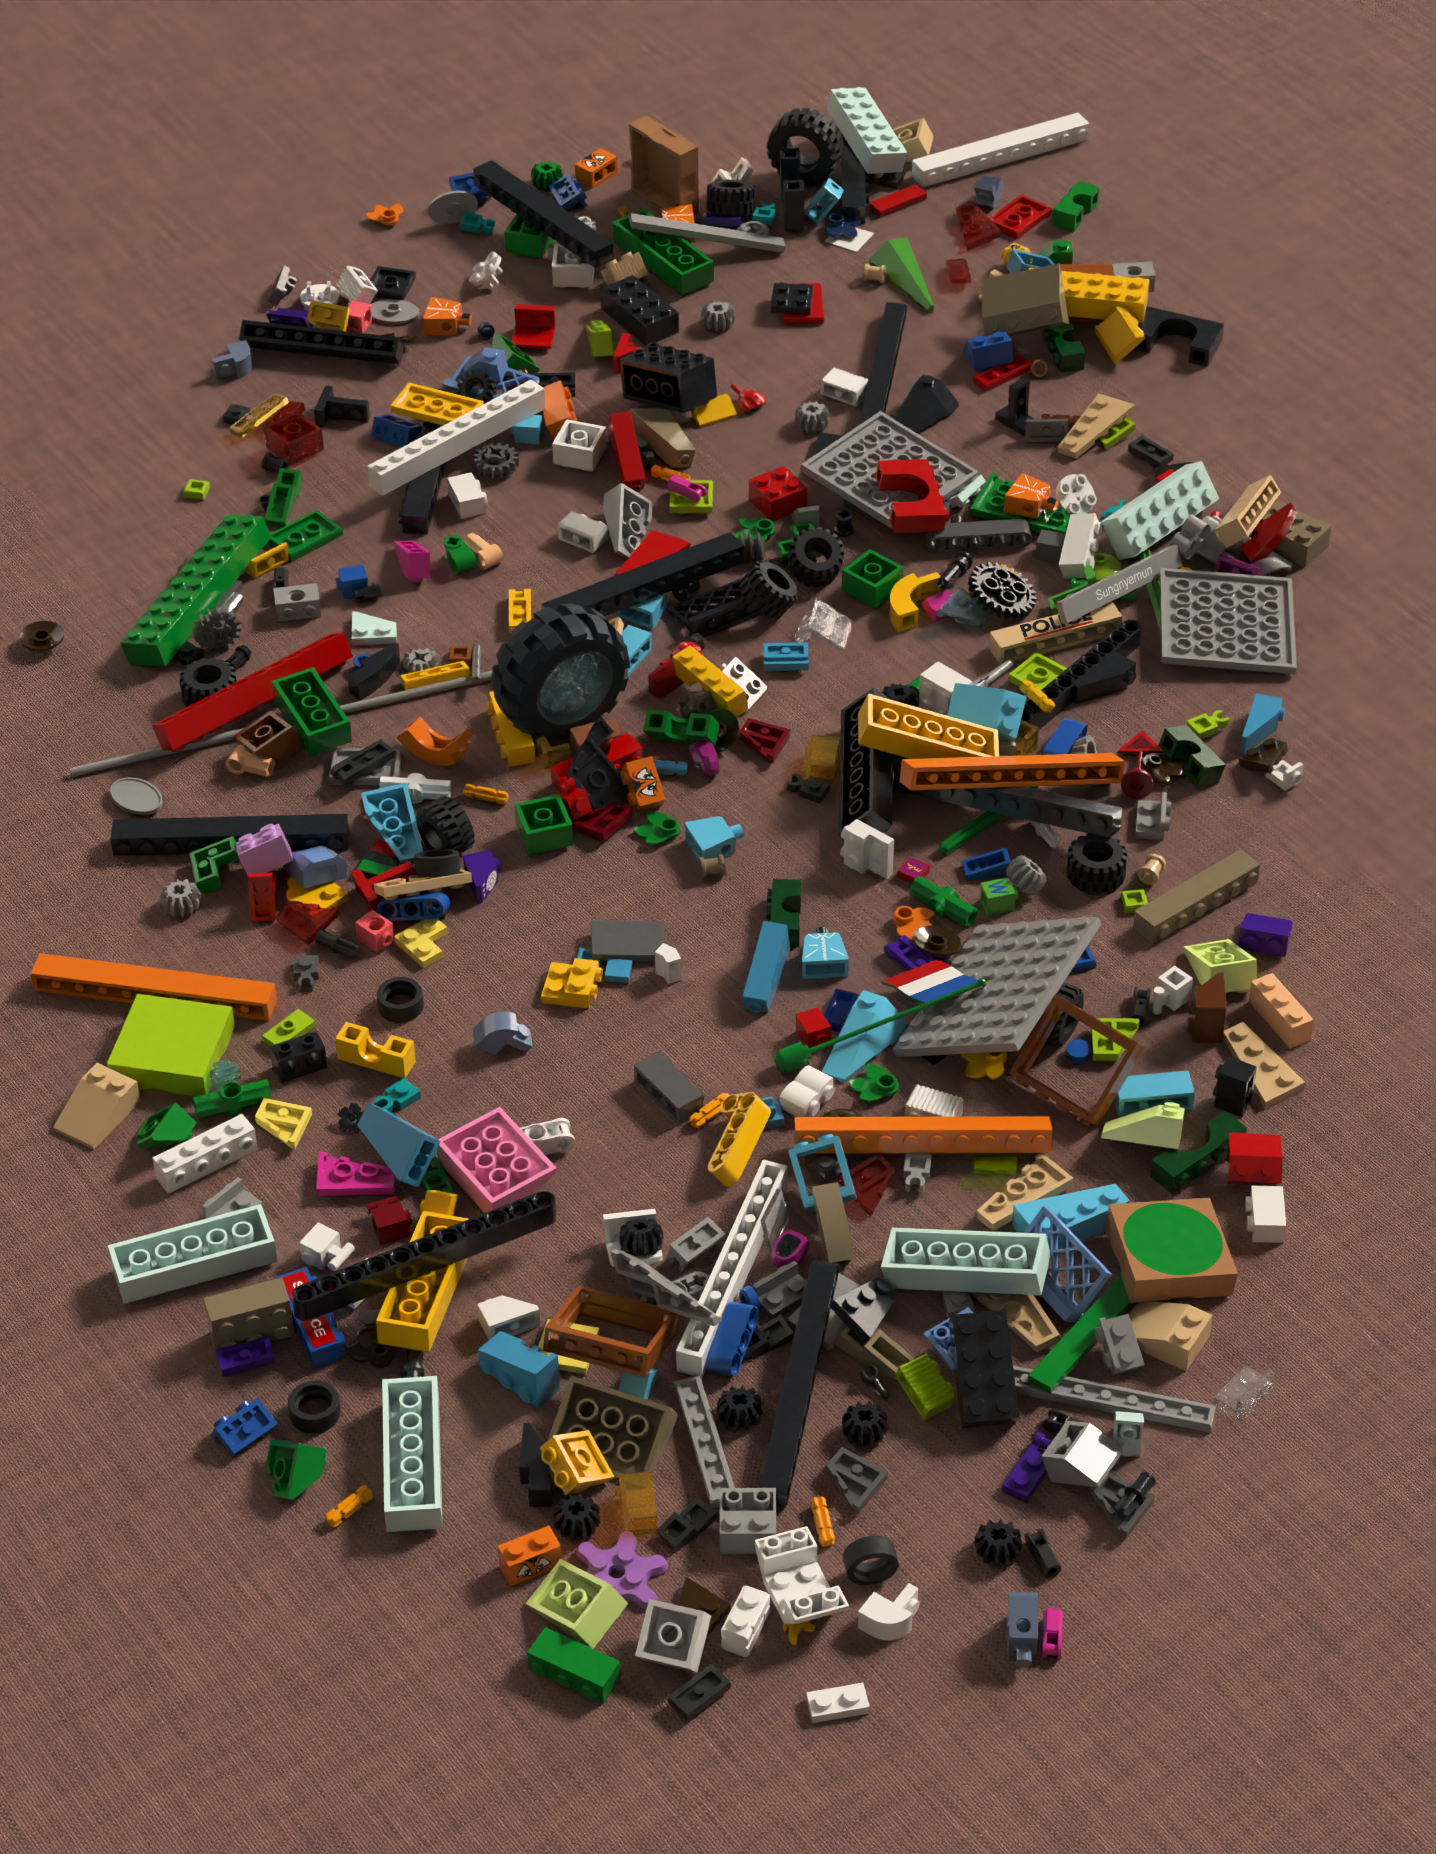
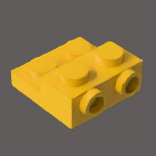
M575 958L573 965L551 962L541 994V1003L589 1009L592 999L596 1000L598 986L596 984L602 980L603 969L599 968V961Z
M589 1430L552 1436L540 1447L543 1462L550 1466L555 1475V1484L563 1490L565 1495L584 1492L590 1486L608 1483L614 1478Z

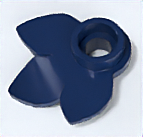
M839 213L830 214L826 221L828 226L827 233L834 238L840 235L844 238H855L858 235L855 227L860 225L861 221L853 217L844 218Z

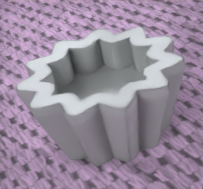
M1087 735L1076 740L1073 743L1072 754L1098 753L1094 737Z

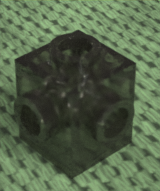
M710 691L691 692L684 696L686 700L679 702L680 714L684 719H689L690 713L708 714L718 709Z

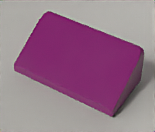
M1219 554L1214 572L1259 576L1258 567Z

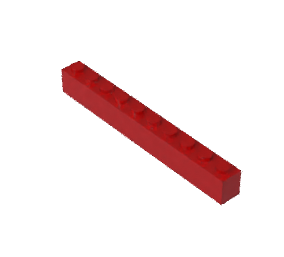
M344 632L331 633L153 724L152 727L161 749L172 750V752L180 751L185 748L184 744L203 739V734L220 730L222 724L236 722L240 719V715L257 711V706L274 702L272 681L312 667L322 677L329 673L330 668L344 666L347 664L346 660L353 657Z

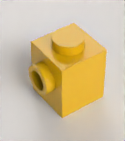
M437 1190L426 1191L425 1200H422L420 1204L419 1214L421 1215L423 1211L454 1216L458 1195Z

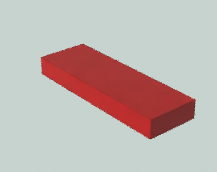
M915 184L869 202V209L879 217L927 199V192Z
M1021 355L1013 357V363L995 366L974 376L973 383L983 391L988 392L1031 371L1030 366L1032 363Z

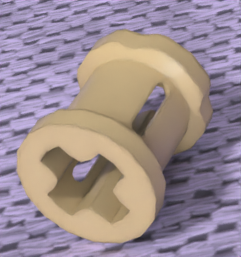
M865 263L863 281L877 280L880 283H884L886 266L876 267Z
M1149 854L1146 857L1145 865L1138 871L1139 879L1148 885L1155 884L1159 879V873L1165 869L1166 862L1164 858L1160 855Z

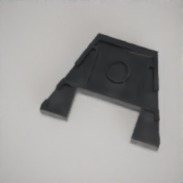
M602 716L594 722L565 774L567 779L573 777L576 788L586 790L592 810L600 809L612 802L619 803L627 800V793H629L627 784L624 785L622 782L621 773L598 747L614 733V730Z

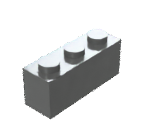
M656 1052L634 1064V1082L679 1126L689 1121L690 1116L695 1112L699 1113L704 1101L702 1091L698 1087L695 1088L688 1081L686 1075L680 1073L668 1058L665 1059L659 1052Z

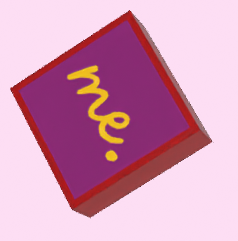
M909 857L898 870L897 877L913 883V880L918 876L926 877L930 872V865Z

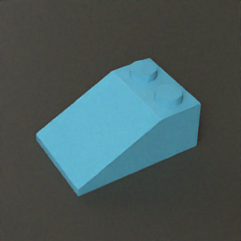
M955 683L947 716L998 730V742H1013L1017 738L1027 696L1005 689Z

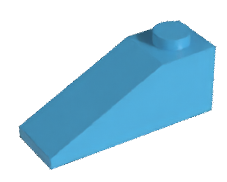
M1255 694L1242 735L1240 754H1246L1247 750L1254 748L1276 731L1279 721L1283 722L1285 708H1282L1283 698Z

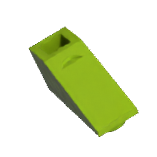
M602 320L591 321L590 325H586L592 356L613 355L612 332Z

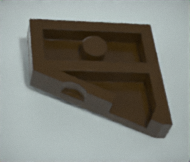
M1275 738L1266 739L1263 741V744L1247 750L1246 754L1238 758L1239 765L1253 770L1272 773L1274 771L1273 764H1279L1282 757L1288 752L1287 742L1279 741Z
M687 1577L685 1579L678 1606L704 1611L709 1614L711 1619L707 1632L708 1636L729 1614L731 1604Z

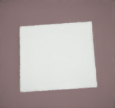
M856 228L858 235L855 238H844L841 235L837 238L829 236L824 242L857 252L874 233Z

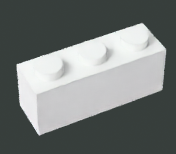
M1095 513L1070 515L1059 561V567L1064 579L1072 577L1086 578L1084 568L1091 565L1094 568V555L1098 551L1099 535L1102 534V523L1098 521Z

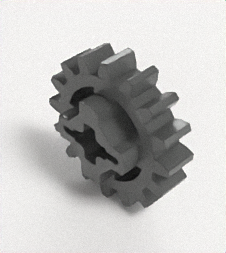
M490 443L487 447L483 445L482 450L477 449L476 454L473 455L474 469H477V473L483 472L484 477L491 475L494 478L496 475H499L502 478L504 474L511 475L510 471H516V467L519 466L518 452H515L514 447L509 448V444L501 446V443H498L494 446Z
M215 607L214 612L208 609L206 610L207 615L200 614L201 620L194 621L196 626L192 628L196 643H199L200 648L206 647L209 652L212 648H215L216 652H218L220 647L226 650L228 643L234 645L233 639L239 638L238 632L242 631L238 617L235 616L234 611L228 612L226 607L222 611Z

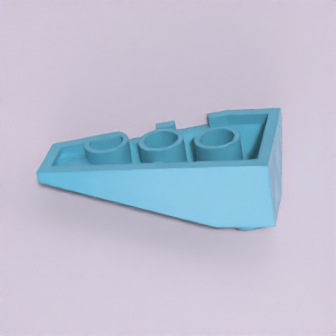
M407 783L361 793L366 815L401 863L414 861V855L423 852Z
M863 990L854 1003L838 1037L896 1015L899 1012L886 997ZM902 1017L836 1043L822 1072L834 1080L845 1083L862 1070L866 1062L873 1057H879L882 1054V1050L888 1045L893 1046L897 1043L907 1028L908 1022Z

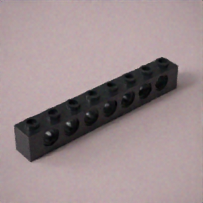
M242 320L239 340H246L250 348L401 365L404 348L399 337Z

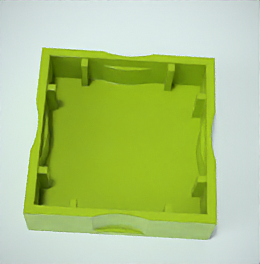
M137 994L109 1057L107 1067L136 1080L138 1089H158L173 1094L194 1097L208 1094L217 1073L218 1062L225 1053L235 1029L232 1007Z

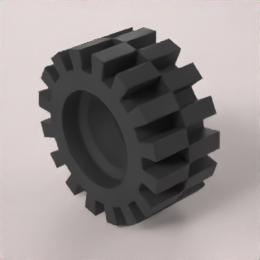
M471 370V375L469 372L465 373L467 377L464 378L462 376L460 378L462 383L458 382L457 384L460 388L457 389L459 395L484 401V404L495 399L493 395H497L495 382L487 373H483L481 370H478V373L475 370ZM477 384H482L484 387L482 393L472 397L470 395L471 389Z

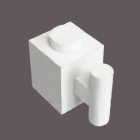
M1173 966L1158 977L1157 987L1154 988L1152 1012L1160 1014L1164 1004L1175 1011L1191 999L1193 978L1176 966Z
M317 1223L299 1242L301 1260L321 1270L328 1265L331 1270L336 1271L355 1250L351 1243H346L341 1249L339 1232L320 1223Z

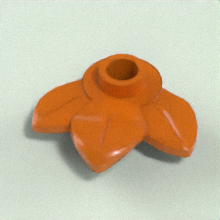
M400 203L394 204L390 209L377 204L374 212H368L366 216L371 221L381 222L385 226H393L399 221V216L403 214L404 210Z
M900 906L893 913L892 920L897 926L898 935L900 937L906 935L913 941V934L918 928L932 925L929 920L935 915V912L923 907L912 909L908 906Z

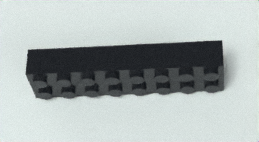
M875 687L841 710L838 835L840 836L844 827L849 826L856 819L882 833L888 831L892 826L893 754L858 744V713L867 695L872 694L889 699Z

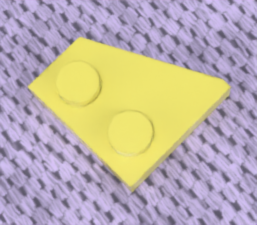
M264 1098L255 1115V1120L258 1125L287 1146L296 1149L312 1116L311 1107Z

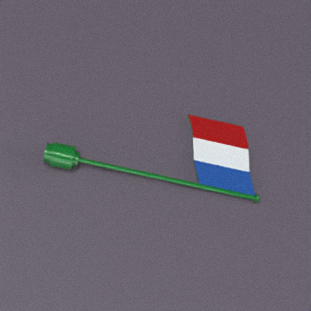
M931 961L881 981L883 985L897 989L906 997L921 1003V1005L810 1049L807 1044L803 1046L801 1042L778 1050L777 1054L773 1055L775 1064L780 1074L783 1072L790 1073L808 1066L809 1059H812L811 1053L980 986L984 988L987 982L983 978L977 980L964 975L942 961Z

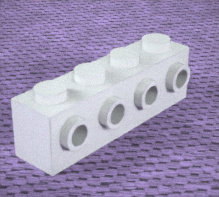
M240 1114L153 1157L156 1179L169 1194L258 1150L255 1129L244 1115Z

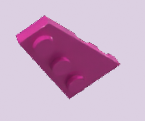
M319 1151L317 1196L395 1194L396 1176L389 1167L370 1162L359 1164L351 1162L348 1157L340 1156L339 1159L329 1157L328 1153Z

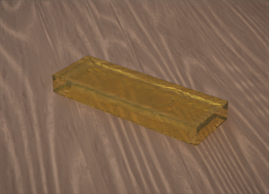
M273 393L229 428L231 433L244 438L288 404L287 397Z

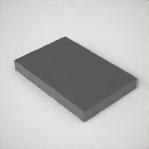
M591 920L592 960L608 961V958L632 961H655V951L664 943L663 922Z

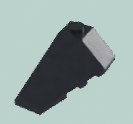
M923 374L911 388L894 420L915 433L921 434V430L927 426L931 428L941 418L944 420L949 418L959 407V402L942 380Z

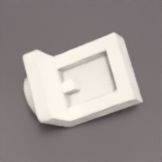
M1282 760L1279 764L1273 765L1274 771L1266 773L1265 777L1286 791L1302 781L1304 765L1299 762L1291 766Z

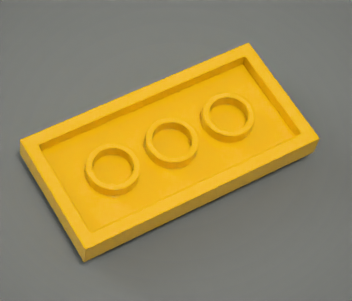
M408 383L390 405L392 413L438 425H445L482 406L484 401Z

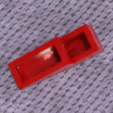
M1291 502L1260 522L1255 527L1258 534L1241 545L1251 563L1265 559L1286 536L1297 516V512Z

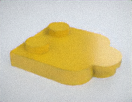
M292 876L287 881V904L313 924L349 900V893L333 881L308 888H303Z

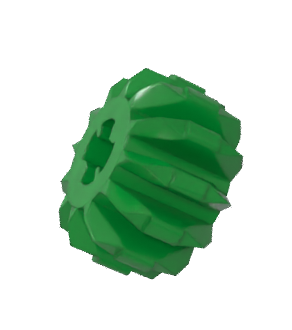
M541 161L540 164H534V167L531 168L533 186L538 189H545V191L550 189L549 185L563 177L561 165L556 164V162Z

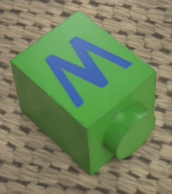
M1008 877L981 883L980 902L987 916L1015 910V900H1018V892L1016 887L1011 885Z

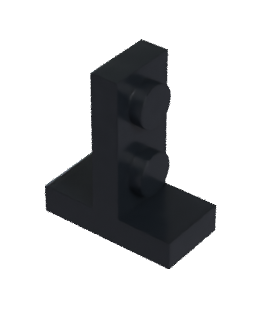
M1023 377L1009 385L1008 405L995 412V419L1025 437L1026 419L1034 418L1028 415L1030 381Z
M325 386L314 409L316 427H324L328 418L368 422L370 419L369 401L334 397L333 386Z

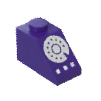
M490 849L463 856L464 870L472 875V882L469 883V886L477 904L482 903L497 884V872L501 871L499 860L497 857H493Z

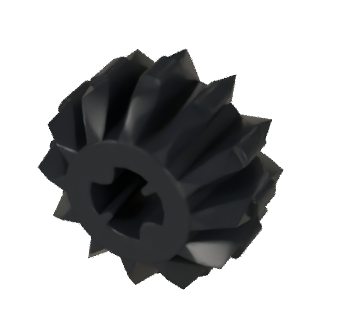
M900 682L899 685L891 683L890 687L884 686L881 692L890 700L914 707L918 705L916 691L910 688L909 684L902 685Z
M647 1218L643 1220L636 1219V1221H627L626 1224L621 1226L619 1245H621V1250L635 1257H646L648 1254L654 1255L656 1251L662 1249L663 1230L661 1225L657 1224L655 1220L648 1221Z
M744 1385L740 1389L731 1386L730 1391L723 1390L721 1398L717 1401L718 1418L724 1422L726 1428L734 1426L736 1431L740 1427L749 1430L750 1424L757 1425L759 1418L762 1417V1399L759 1394H756L754 1388L746 1390Z
M870 1400L866 1405H862L858 1401L856 1407L848 1406L847 1413H844L842 1417V1431L844 1436L848 1437L850 1444L858 1442L861 1448L864 1443H868L872 1447L874 1441L881 1443L883 1435H886L888 1432V1417L886 1412L882 1411L880 1405L872 1406Z
M581 1492L577 1497L569 1494L567 1500L559 1499L558 1506L554 1507V1526L556 1530L560 1531L562 1538L570 1535V1538L574 1541L576 1537L580 1536L585 1541L587 1534L594 1535L596 1527H599L601 1522L600 1508L597 1503L593 1502L591 1496L583 1498Z
M1001 1518L998 1523H994L989 1519L987 1526L980 1525L978 1533H976L974 1538L977 1556L983 1557L984 1564L992 1561L995 1567L1001 1562L1008 1566L1010 1560L1016 1561L1022 1549L1019 1529H1014L1012 1522L1003 1524Z

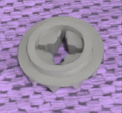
M757 221L743 223L738 228V231L769 235L767 225Z
M420 648L418 650L410 649L409 653L404 654V659L402 660L403 667L410 673L434 668L438 665V657L435 651H429L428 648L424 650Z

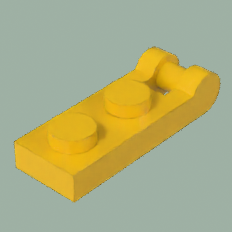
M509 589V633H512L511 631L522 621L527 623L531 620V589H524V591Z

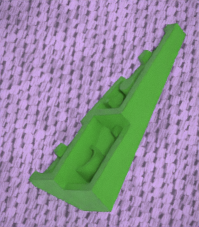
M907 237L887 240L870 257L869 263L877 267L885 265L886 275L889 276L890 282L904 294L911 295L916 304H921L925 307L926 313L934 312L933 302Z

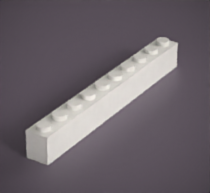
M1075 113L912 160V177L923 188L1089 140L1090 123L1079 113Z
M529 380L368 465L369 486L383 496L545 409L544 388L533 380Z
M762 1160L699 1299L701 1304L721 1318L727 1304L737 1301L740 1289H742L786 1191L787 1165ZM690 1319L676 1350L677 1372L703 1377L707 1368V1355L720 1323L712 1326Z

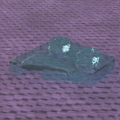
M960 586L955 589L936 613L938 617H943L945 614L955 617V622L966 623L979 629L992 616L988 608L983 610V604H976L977 599L972 598L971 594Z

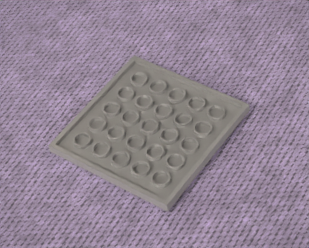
M881 411L802 463L800 468L801 472L891 529L889 517L892 502H914L923 500V498L905 490L879 491L875 479L878 461L928 459L930 467L934 469V478L939 483L940 495H943L944 501L970 484L972 479L978 476L979 472Z
M1160 568L1161 663L1283 674L1296 673L1292 578Z

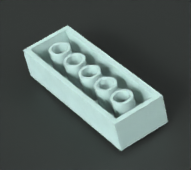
M862 87L831 89L826 109L867 174L902 172L907 151L867 89Z
M1199 461L1184 465L1108 516L1101 523L1118 559L1122 560L1137 556L1184 524L1190 515H1197L1219 500V497L1203 462Z
M261 1204L108 1245L111 1266L123 1304L277 1262L275 1241Z
M892 1228L881 1269L884 1280L893 1289L1042 1295L1051 1254L1046 1234Z
M437 1376L382 1379L384 1515L386 1531L443 1528Z

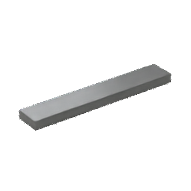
M699 1375L674 1381L675 1391L712 1509L720 1508V1488H735L701 1377Z

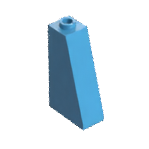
M763 921L743 993L744 1008L752 1012H769L790 952L787 925Z
M368 1102L358 1127L397 1179L419 1187L441 1141L390 1111Z

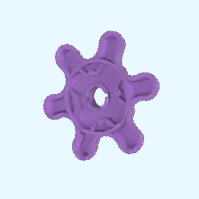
M622 1532L617 1538L616 1545L608 1550L598 1549L590 1542H583L578 1546L576 1557L587 1566L586 1572L609 1583L626 1602H634L641 1609L647 1610L649 1599L659 1601L655 1592L647 1587V1582L651 1577L664 1574L668 1569V1562L661 1555L640 1557L635 1554L637 1539L632 1532ZM613 1569L624 1573L621 1578H612L610 1576Z

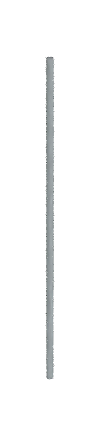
M492 671L481 673L480 682L492 680ZM472 675L349 703L340 707L346 714L473 684ZM245 728L203 737V739L193 743L188 742L184 744V749L177 752L162 750L159 747L70 768L71 776L75 777L234 740V735Z

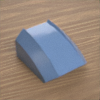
M324 846L292 853L293 861L283 865V868L303 888L347 878V861L333 850Z

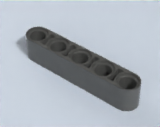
M1024 519L945 523L944 531L924 532L927 548L934 553L1022 548L1028 546L1032 541L1029 523Z

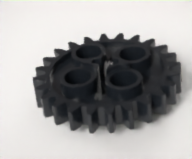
M990 562L986 565L981 563L979 567H975L968 578V591L973 592L972 598H977L976 604H983V610L988 608L990 614L992 615L995 612L998 618L1004 615L1007 620L1010 617L1014 620H1017L1018 617L1023 619L1025 615L1028 616L1033 610L1037 600L1035 597L1036 591L1031 590L1033 585L1027 584L1028 578L1022 579L1021 572L1016 574L1014 573V568L1008 570L1005 564L1003 567H1000L997 562L994 566Z

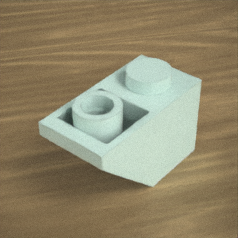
M1115 1411L1113 1441L1122 1447V1456L1140 1457L1144 1425L1143 1413Z

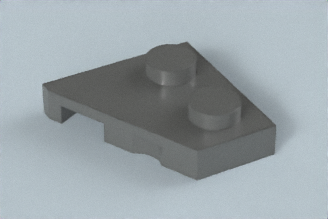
M843 1447L838 1450L826 1465L827 1474L857 1514L860 1513L888 1479L887 1471Z
M1109 1472L1099 1487H1093L1091 1496L1120 1535L1127 1539L1154 1504L1155 1496L1147 1493L1143 1504L1137 1505L1128 1518L1117 1517L1114 1507L1124 1496L1125 1489L1128 1486H1132V1484Z

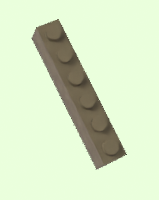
M1241 849L1135 910L1133 928L1152 944L1166 938L1170 933L1183 928L1187 923L1203 916L1204 913L1214 907L1220 906L1224 901L1237 896L1248 887L1254 886L1259 880L1260 864Z

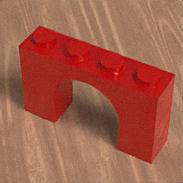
M928 459L878 461L875 479L879 491L905 490L923 498V500L914 502H892L889 520L893 532L944 531L945 523L949 521V511L944 507V497L940 495L939 483L935 481L934 469L930 467Z

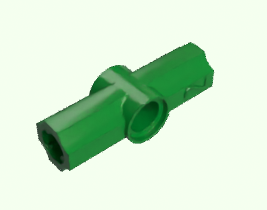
M918 876L913 880L909 888V894L928 904L929 909L934 911L938 917L947 915L962 925L970 927L978 916V909L959 899L958 893L952 887L945 886L942 889L927 879Z
M267 1079L245 1085L228 1082L221 1086L220 1091L193 1097V1104L197 1118L222 1112L233 1116L243 1112L246 1106L262 1103L264 1098L272 1100Z

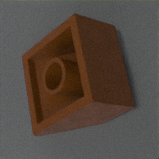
M272 711L234 735L237 741L256 756L285 760L303 748L293 727Z
M1218 973L1195 990L1194 1000L1189 1001V1015H1192V1017L1187 1019V1032H1192V1042L1222 1043L1226 1016L1224 973Z

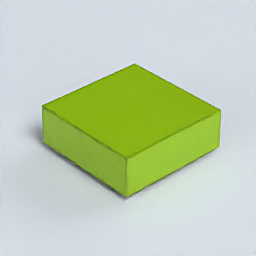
M189 479L183 491V497L204 500L210 489V482Z
M1144 889L1120 892V899L1125 914L1134 913L1135 910L1148 903Z

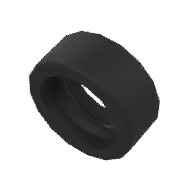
M448 849L419 852L414 855L415 874L424 877H438L458 873L460 871L459 852Z
M394 977L386 980L377 990L378 1011L382 1017L393 1022H407L415 1019L424 1008L421 985L408 977ZM400 994L410 995L414 998L412 1001L401 1005L387 1002L390 997Z
M319 1380L307 1381L293 1389L288 1397L289 1417L293 1426L306 1433H321L333 1427L337 1423L341 1412L339 1394L336 1389L329 1383ZM311 1399H322L330 1403V1407L326 1411L317 1415L304 1414L298 1410L300 1405Z
M883 1536L859 1538L850 1543L842 1555L848 1579L859 1585L881 1583L891 1578L899 1567L894 1543L889 1538ZM880 1558V1559H878V1560H876V1561H873V1562L862 1563V1562H864L865 1560H868V1559Z

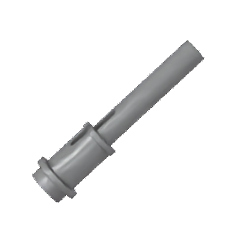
M1005 661L983 678H977L972 685L988 687L991 682L1013 667L1012 661Z

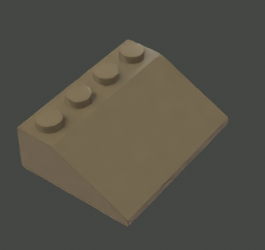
M1060 264L983 279L982 320L985 336L993 335L995 332H1007L1008 336H1014L1069 324Z
M570 1376L548 1440L555 1435L589 1430L614 1477L645 1487L670 1439L678 1414L671 1407Z

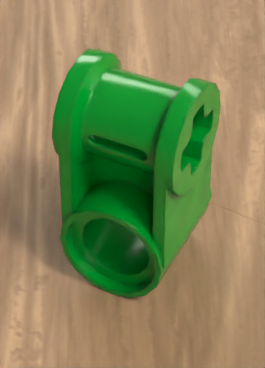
M449 535L444 539L443 544L446 548L444 558L456 575L477 567V560L473 551L468 548L460 536Z

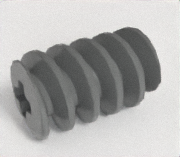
M740 533L738 540L744 545V560H747L749 554L752 560H755L757 554H759L760 559L764 561L765 538L762 539L760 533H757L755 539H753L751 533H748L747 538L744 539L743 534Z

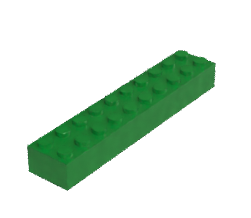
M229 514L224 517L222 522L214 529L212 534L203 542L201 547L193 554L191 559L182 567L180 572L171 580L170 584L120 642L129 664L165 667L179 651L180 646L193 634L192 628L196 627L194 621H200V614L205 616L207 615L206 610L209 609L211 611L247 568L250 560L254 559L270 540L271 536L263 516Z

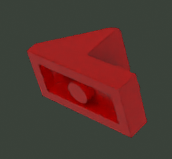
M622 333L613 356L614 373L616 374L621 373L619 359L632 354L634 350L641 349L640 347H634V343L631 342V334Z

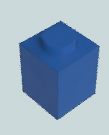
M364 565L338 569L339 577L335 578L337 591L341 590L343 599L353 598L355 595L353 589L368 586Z

